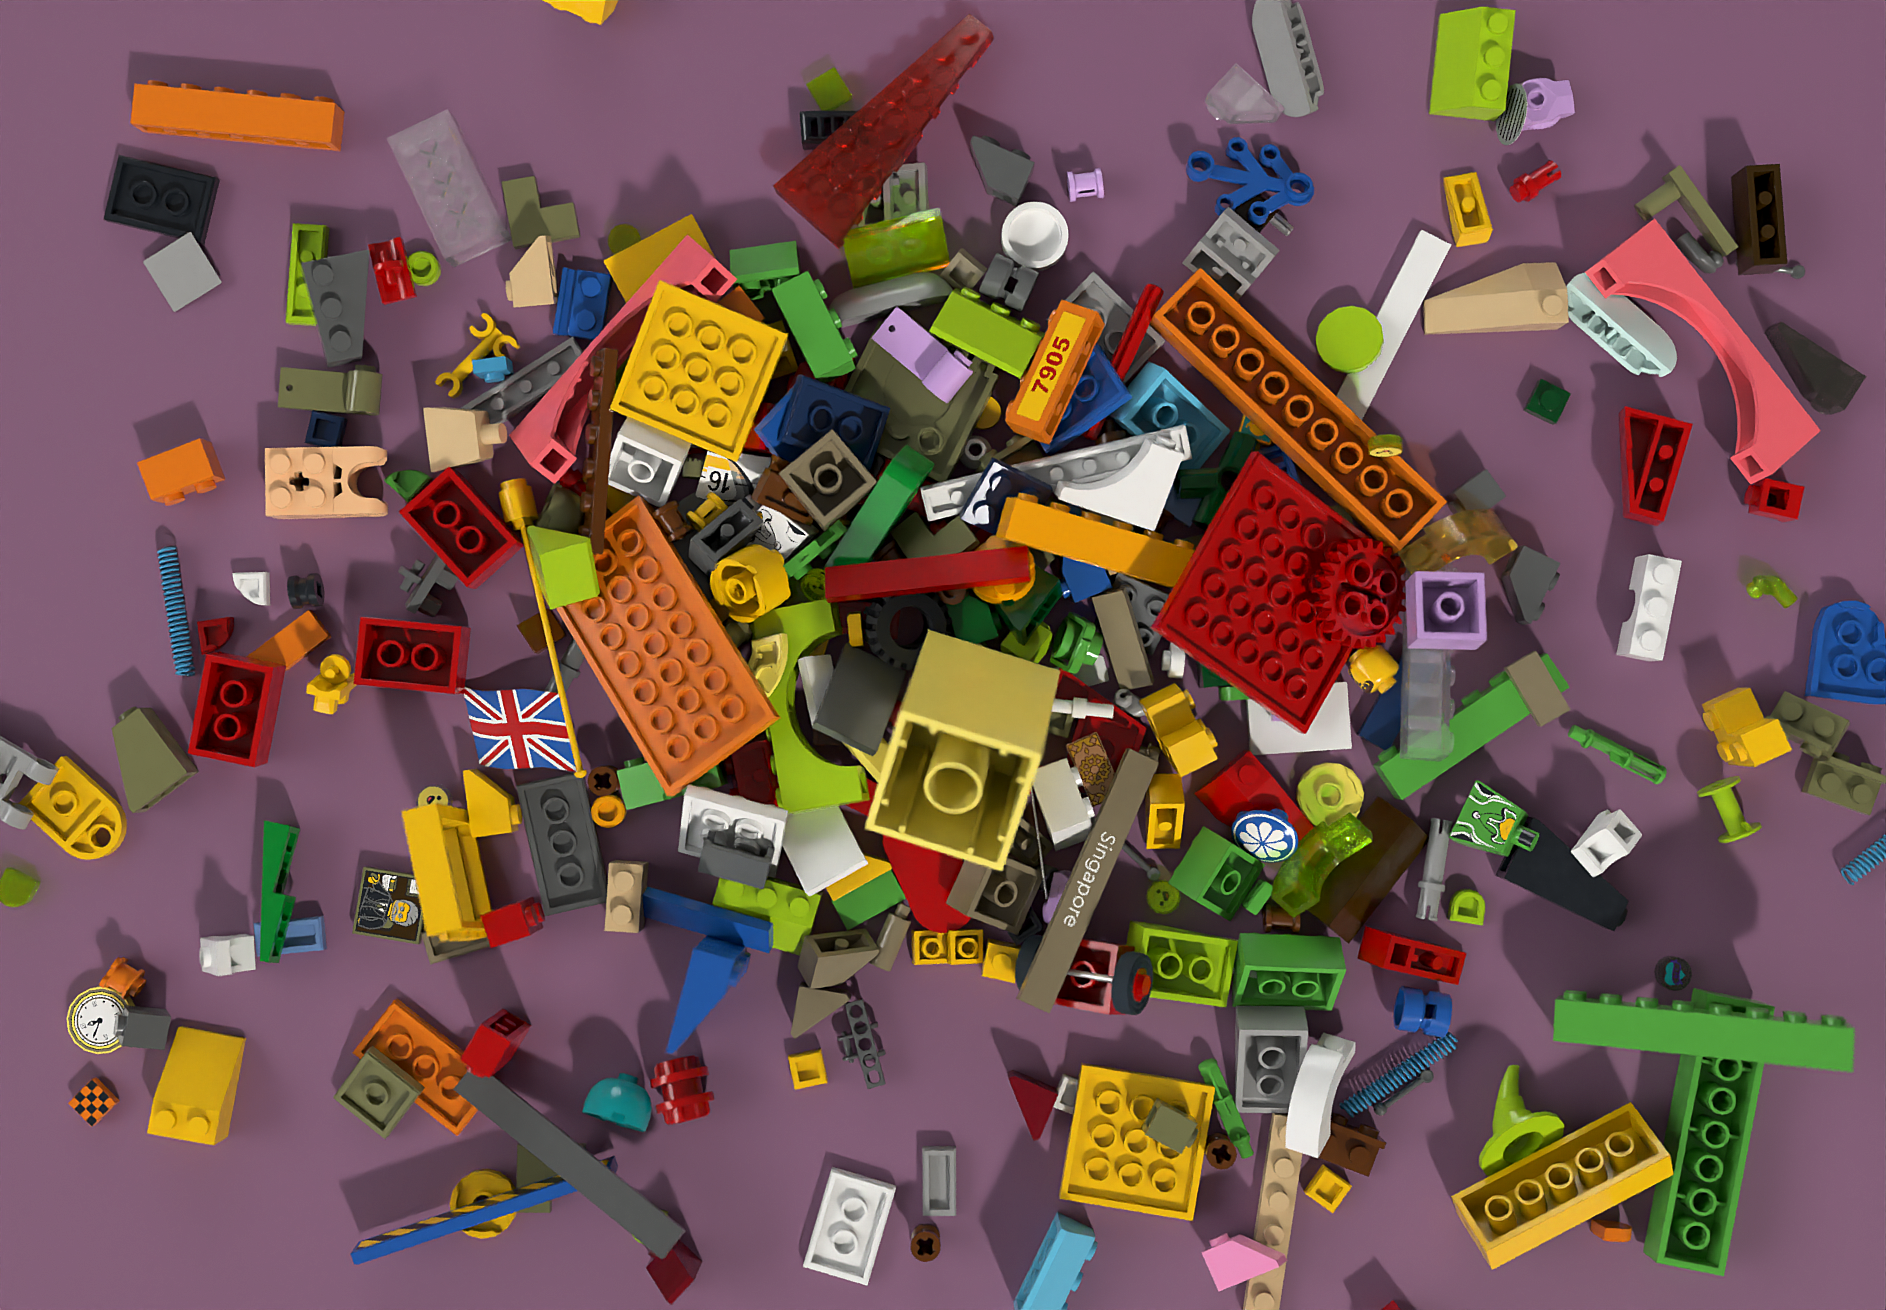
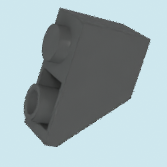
M973 135L970 151L987 194L1017 207L1033 173L1035 162L1031 161V157L1023 151L1012 149V152L999 147L1000 143L989 136L983 135L979 138Z
M1525 545L1514 549L1501 575L1514 618L1521 625L1531 624L1533 620L1537 621L1545 608V603L1542 602L1547 590L1551 591L1555 587L1560 573L1557 572L1560 562Z

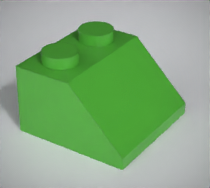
M1203 826L1199 834L1193 839L1191 847L1183 860L1175 868L1168 884L1228 921H1231L1265 864Z

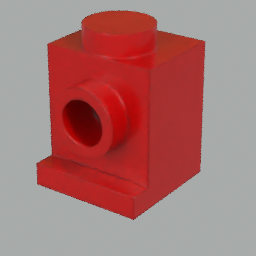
M1763 478L1755 482L1754 485L1748 486L1744 502L1749 505L1748 513L1777 519L1780 522L1798 520L1805 487ZM1768 496H1770L1772 500L1770 506L1766 505Z

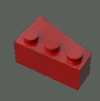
M1624 406L1619 412L1624 518L1653 526H1658L1664 522L1692 429V423Z

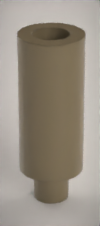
M899 902L895 913H888L876 942L879 949L878 955L869 962L870 964L883 970L891 971L911 924V921L907 919L911 910L910 906Z

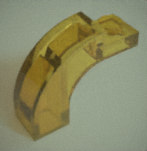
M1474 509L1447 516L1425 527L1424 531L1426 534L1401 549L1398 554L1412 575L1415 571L1435 572L1448 563L1468 555H1481L1490 565L1518 548V545L1496 513L1485 509Z

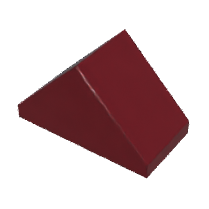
M1011 1070L1007 1072L1009 1082L1033 1141L1041 1138L1059 1095L1057 1088L1018 1071Z

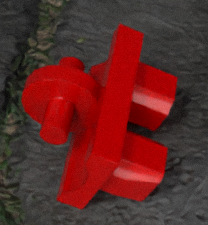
M396 237L386 242L368 244L382 303L387 305L417 297L403 238Z

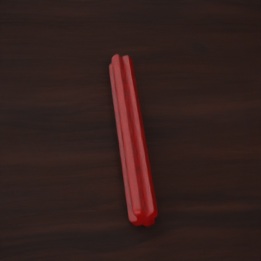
M1150 283L1145 285L1111 359V363L1122 381H1124L1164 294V291L1157 285ZM1106 417L1081 434V436L1089 440L1097 439Z

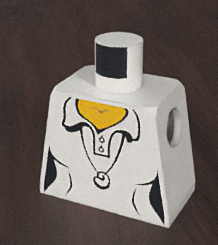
M751 495L746 496L742 500L764 521L747 545L757 544L769 550H777L784 558V565L801 552L820 532L812 524L809 526L764 505L761 506L751 499Z

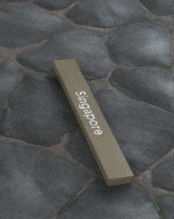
M1126 748L1016 999L1050 1014L1159 762L1130 748Z

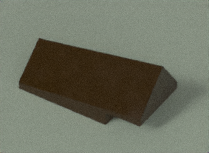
M1377 796L1314 873L1316 876L1295 901L1349 944L1428 843L1429 837L1411 818Z

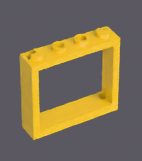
M433 803L401 811L427 937H439L440 942H461L466 940L469 942L487 937L480 915L491 911L492 906L477 837L471 838L468 810Z

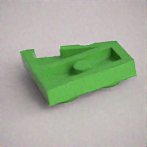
M840 520L784 565L788 579L794 576L798 581L813 568L809 564L810 561L818 555L823 560L836 549L837 545L834 542L848 531Z

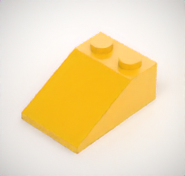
M179 1026L153 1099L147 1134L215 1145L227 1138L246 1038Z

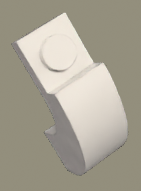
M1323 1033L1317 1045H1310L1300 1067L1290 1101L1286 1125V1148L1316 1158L1321 1154L1330 1137L1331 1111L1340 1079L1355 1053V1042Z

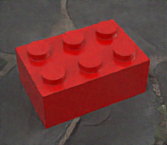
M451 467L445 469L399 511L403 518L468 588L477 589L524 546L523 541L508 525H505L504 520L458 470Z
M360 617L353 684L464 694L471 628Z
M225 652L206 654L188 754L250 767L267 764L286 665Z

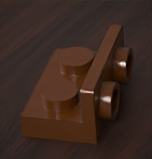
M1331 1112L1330 1137L1318 1158L1369 1177L1379 1149H1385L1386 1142L1379 1136L1380 1131L1362 1123L1359 1128L1347 1124L1348 1118Z

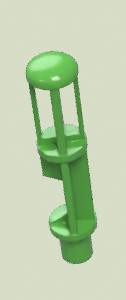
M1573 725L1568 732V737L1580 742L1581 747L1588 748L1592 746L1609 755L1610 761L1654 784H1660L1666 777L1667 769L1665 766H1661L1635 753L1633 750L1596 733L1592 729L1584 730ZM1634 755L1637 756V757H1639V758H1641V759H1643V760H1645V761H1647V762H1649V763H1651V764H1653V765H1655L1656 767H1654V766H1652V765H1650V764H1648V763H1646V762H1644V761H1642V760H1640V759L1634 757ZM1629 766H1631V767H1633V768H1635V769H1637V770H1639V771H1641V772H1643V773H1645V774H1647V775L1653 777V779L1650 778V777H1648V776H1646V775H1644V774H1642V773H1640V772H1638V771H1636V770H1634V769H1632V768H1630Z
M1213 1058L1206 1059L1199 1064L1198 1069L1205 1084L1215 1087L1213 1103L1216 1106L1230 1141L1237 1147L1242 1159L1248 1158L1254 1154L1249 1143L1250 1135L1220 1071L1217 1060Z

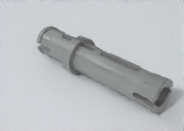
M1431 818L1423 879L1418 882V887L1421 888L1415 917L1425 919L1427 906L1429 905L1428 920L1438 921L1441 891H1445V885H1442L1453 821L1443 820L1440 834L1441 819Z

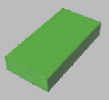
M891 869L837 900H832V903L848 931L905 900L906 897Z

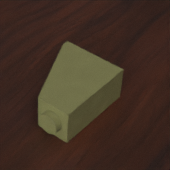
M135 706L119 716L120 722L111 729L128 807L132 813H140L149 810L198 773L199 770L153 709L137 708Z

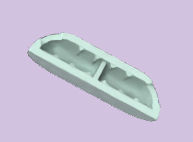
M1586 273L1576 275L1566 286L1569 318L1619 363L1636 375H1640L1643 372L1658 374L1659 377H1662L1672 372L1677 362V353L1672 340L1659 325L1626 296L1610 295L1605 299Z

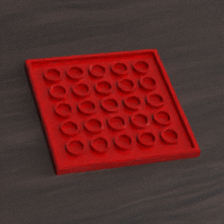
M1251 452L1151 628L1298 733L1306 734L1354 649L1348 646H1341L1340 641L1331 640L1332 632H1324L1322 630L1326 621L1317 620L1316 618L1322 612L1321 607L1313 606V603L1320 600V595L1313 593V589L1321 587V582L1315 578V575H1324L1325 571L1320 563L1331 562L1328 552H1338L1337 544H1347L1348 539L1369 537L1262 454ZM1399 561V563L1397 564V567H1399V566L1401 565V563H1402L1401 561ZM1341 585V588L1344 590L1357 592L1356 588H1347ZM1366 595L1368 599L1381 600L1379 597Z

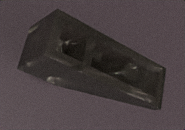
M1783 322L1774 324L1765 331L1766 337L1800 394L1811 402L1810 406L1814 410L1825 415H1831L1846 409L1866 378L1865 375Z

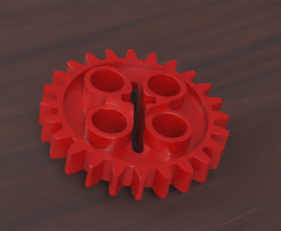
M1369 538L1348 539L1347 544H1337L1338 552H1328L1330 563H1320L1325 573L1324 575H1315V578L1321 582V587L1313 589V593L1320 595V600L1313 603V606L1321 607L1322 612L1316 618L1317 620L1326 621L1322 630L1324 632H1332L1331 640L1340 641L1341 646L1351 648H1375L1376 642H1386L1385 634H1395L1393 624L1403 623L1398 614L1399 612H1406V607L1402 605V600L1406 599L1403 587L1406 586L1405 582L1407 580L1401 579V576L1406 571V567H1397L1401 557L1391 556L1393 548L1384 547L1382 541H1372ZM1341 585L1347 588H1356L1357 592L1344 590L1341 588ZM1366 595H1373L1382 599V602L1375 599H1368Z

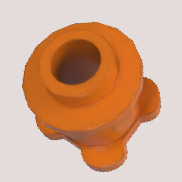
M118 957L100 981L99 986L102 988H113L122 994L121 998L124 1000L130 995L135 998L147 982L143 978L145 971L142 969L137 971L127 965L128 959Z

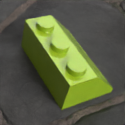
M1477 7L1440 14L1429 114L1495 121L1505 111L1516 10Z
M970 288L954 289L929 332L1021 378L1025 370L1029 368L1034 358V352L1041 339L1045 336V333L1039 331L1041 326L1025 317L1020 321L1010 316L1011 310L999 303L993 302L992 305H989L979 300L981 295Z
M770 876L767 878L764 890L720 878L713 905L772 922V948L800 955L805 936L811 935L823 891H819L809 897L802 885Z

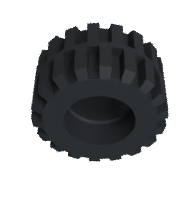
M934 592L871 598V606H866L864 613L867 615L866 620H862V628L866 632L863 636L870 645L869 649L881 660L896 668L901 667L905 670H913V667H916L928 630L947 636L952 635V631L948 630V625L952 624V619L946 613L949 609ZM907 606L915 607L923 616L924 626L922 633L914 642L907 645H899L893 641L890 635L891 619L900 609Z

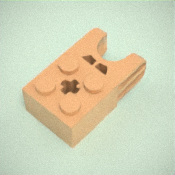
M377 446L265 448L266 516L276 519L380 517L387 515L388 504L385 501L377 498H365L357 489V478L360 473L368 467L384 465L387 461V450ZM304 478H308L309 485H303V489L301 487L302 481Z

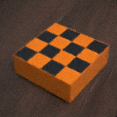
M95 1077L68 1104L92 1127L120 1100Z

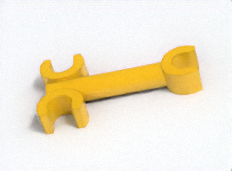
M486 313L481 315L487 321L488 326L486 330L481 332L472 325L469 327L470 332L482 340L479 345L452 373L444 372L436 378L435 383L440 387L449 380L453 381V389L448 393L453 399L461 394L463 389L462 381L473 371L472 360L484 359L492 350L496 357L505 356L501 350L503 345L507 343L517 350L520 347L513 337L504 335L496 328L495 320Z

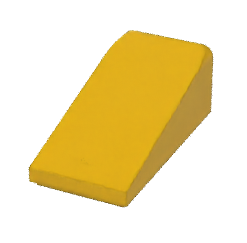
M1477 172L1444 177V189L1456 247L1487 242L1493 229Z

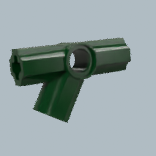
M1235 431L1217 468L1179 469L1174 479V492L1177 499H1201L1191 520L1197 527L1205 531L1208 529L1229 490H1226L1221 485V476L1227 475L1233 485L1251 452L1259 451L1261 443L1253 436Z

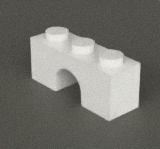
M1650 554L1635 557L1629 590L1635 591V605L1630 619L1622 623L1616 655L1645 661H1663L1682 561Z

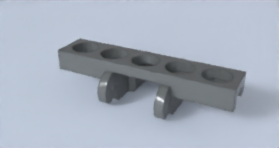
M863 998L847 1002L845 1007L852 1033L847 1034L846 1031L841 1032L842 1035L837 1037L838 1041H843L846 1056L842 1060H849V1063H853L855 1058L860 1059L867 1089L885 1085L886 1082L879 1057L885 1055L886 1052L885 1049L877 1052L871 1029L878 1027V1022L870 1024ZM852 1006H860L862 1011L860 1017H853ZM859 1021L865 1023L864 1025L856 1026V1023ZM850 1038H854L857 1048L856 1053L852 1051ZM860 1039H870L872 1042L871 1048L862 1050L859 1047ZM874 1058L875 1064L867 1066L866 1060ZM872 1070L878 1071L880 1080L876 1083H872L870 1080L869 1072Z

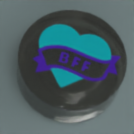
M1666 956L1660 959L1655 966V978L1666 989L1673 991L1682 990L1691 981V967L1682 958Z

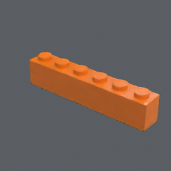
M149 80L147 85L134 83L130 123L144 133L341 151L345 112L334 103L333 99L322 96H315L312 101L302 100L300 96L290 93H281L280 97H271L267 93L258 90H247V94H240L226 87H214V91L202 90L200 86L183 83L180 88L169 87L167 83Z

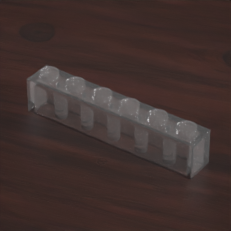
M1412 554L1405 562L1404 580H1408L1415 571H1458L1457 568H1453V557ZM1403 612L1400 759L1441 762L1449 756V753H1452L1454 748V734L1449 732L1450 719H1453L1455 712V701L1450 699V686L1454 685L1456 677L1455 666H1451V653H1454L1455 649L1407 648L1406 612Z

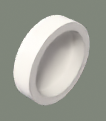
M1036 201L1021 204L1013 209L1004 221L1001 232L1003 251L1007 258L1014 260V265L1017 267L1024 265L1035 271L1048 269L1056 264L1065 252L1069 236L1068 227L1061 213L1049 204Z

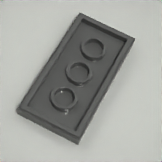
M574 773L516 785L545 916L606 903L608 879L595 821L591 815L592 806L585 777L577 778Z

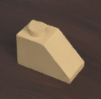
M538 236L509 273L510 280L506 281V294L508 300L513 301L514 308L556 304L558 302L551 236Z

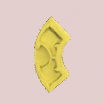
M784 633L752 640V654L748 666L767 697L773 693L785 670L788 655L787 634Z

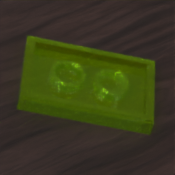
M939 208L840 232L854 289L913 273L945 268L950 263Z

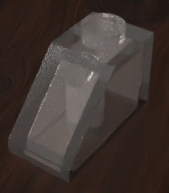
M1237 63L1208 92L1204 101L1207 104L1208 111L1216 119H1224L1228 124L1274 123L1285 110L1273 96Z

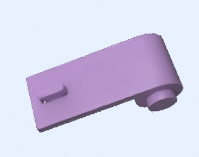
M898 306L872 336L875 342L921 379L924 386L945 403H949L973 373V370L969 367L973 362L958 349L952 353Z

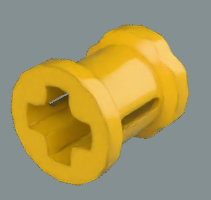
M713 492L707 494V500L694 512L689 511L686 514L688 521L698 532L728 509V506Z

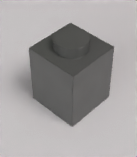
M1485 469L1475 474L1446 497L1450 501L1448 507L1453 515L1467 523L1482 515L1505 498L1506 495L1488 470Z
M124 1005L122 1015L116 1016L113 1033L118 1036L121 1046L165 1050L171 1016L166 1009Z

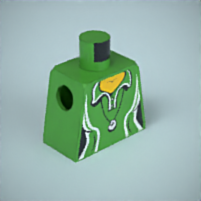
M1476 780L1449 838L1460 845L1508 857L1514 844L1532 851L1538 841L1539 833L1524 826L1528 814L1523 809L1481 781Z

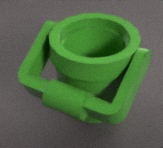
M1069 611L1068 615L1062 620L1054 638L1050 662L1064 671L1075 674L1079 672L1082 663L1092 666L1101 651L1103 634L1095 631L1094 623ZM1064 659L1070 660V661H1069V664H1067V663L1064 662L1063 660H1064Z

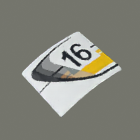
M708 450L696 496L707 500V494L713 492L726 505H732L738 499L743 500L748 495L752 496L765 468L770 466L771 457L741 453L739 461L735 462Z

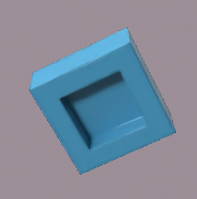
M506 356L472 360L473 373L479 378L484 379L487 383L501 382L505 380V376L514 374L513 363Z

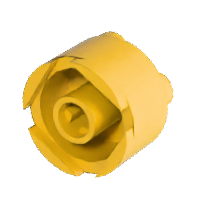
M757 544L747 545L717 563L718 567L710 575V586L715 601L719 606H726L731 612L728 616L742 623H750L781 605L791 595L788 576L783 566V556L775 549L769 550Z

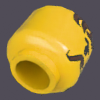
M1376 645L1375 648L1365 647L1364 649H1359L1348 659L1351 663L1348 673L1365 693H1373L1378 690L1383 694L1397 682L1393 676L1398 672L1399 665L1382 645Z

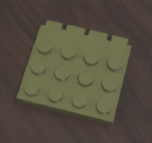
M878 321L844 391L891 408L876 454L893 460L906 445H909L935 463L927 478L938 483L950 480L999 380V376L995 374L997 366L974 356L973 363L969 366L973 370L972 375L949 403H945L924 386L921 379L872 339V336L884 323ZM930 333L939 342H941L942 338ZM946 340L943 344L952 353L958 349L968 358L971 353Z

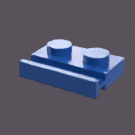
M563 267L553 327L554 335L593 341L599 335L606 324L613 279L611 274L573 270Z

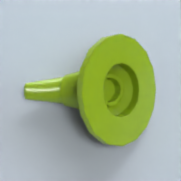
M1518 1065L1508 1066L1500 1083L1492 1122L1493 1136L1486 1142L1479 1155V1166L1487 1176H1491L1561 1139L1563 1136L1564 1124L1557 1114L1547 1111L1532 1113L1530 1110H1526L1523 1098L1519 1096L1520 1066Z

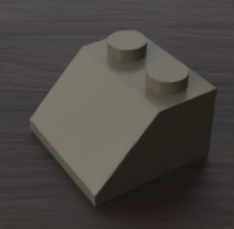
M833 430L779 473L802 506L824 532L866 498L877 484L876 480Z
M1009 856L1005 860L1002 871L965 860L946 904L966 916L1018 935L1041 884L1043 873Z

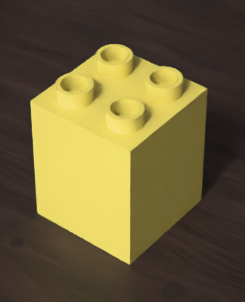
M928 630L900 710L865 828L1002 871L1043 753L1060 671Z

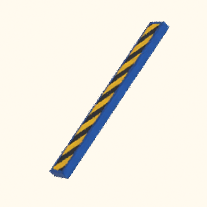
M615 1156L600 1160L616 1173L618 1164ZM555 1175L359 1241L350 1254L354 1265H359L578 1190L559 1175Z

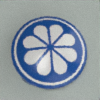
M1272 809L1270 812L1264 810L1240 811L1232 825L1231 835L1235 845L1261 862H1281L1290 858L1297 850V832L1288 821L1287 813L1283 810Z

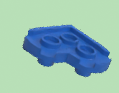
M1856 600L1840 601L1824 606L1819 611V616L1816 618L1812 632L1805 696L1870 705L1886 704V638L1884 624L1882 621L1879 622L1876 614L1869 609L1871 607L1868 604Z

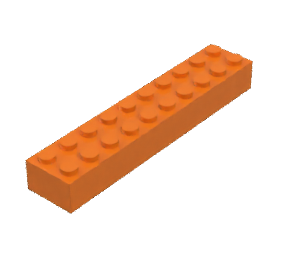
M1201 267L1153 315L1150 325L1376 541H1382L1384 547H1392L1391 555L1399 552L1447 503L1398 454L1386 457L1371 455L1370 452L1372 450L1390 447Z

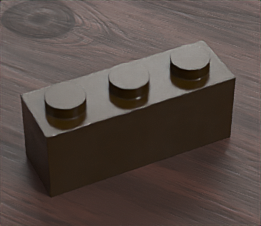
M1780 164L1746 165L1731 176L1735 239L1738 245L1736 249L1738 275L1772 274L1788 264Z

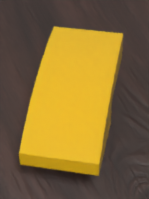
M928 929L911 930L912 964L983 963L982 929L948 930V933H938Z

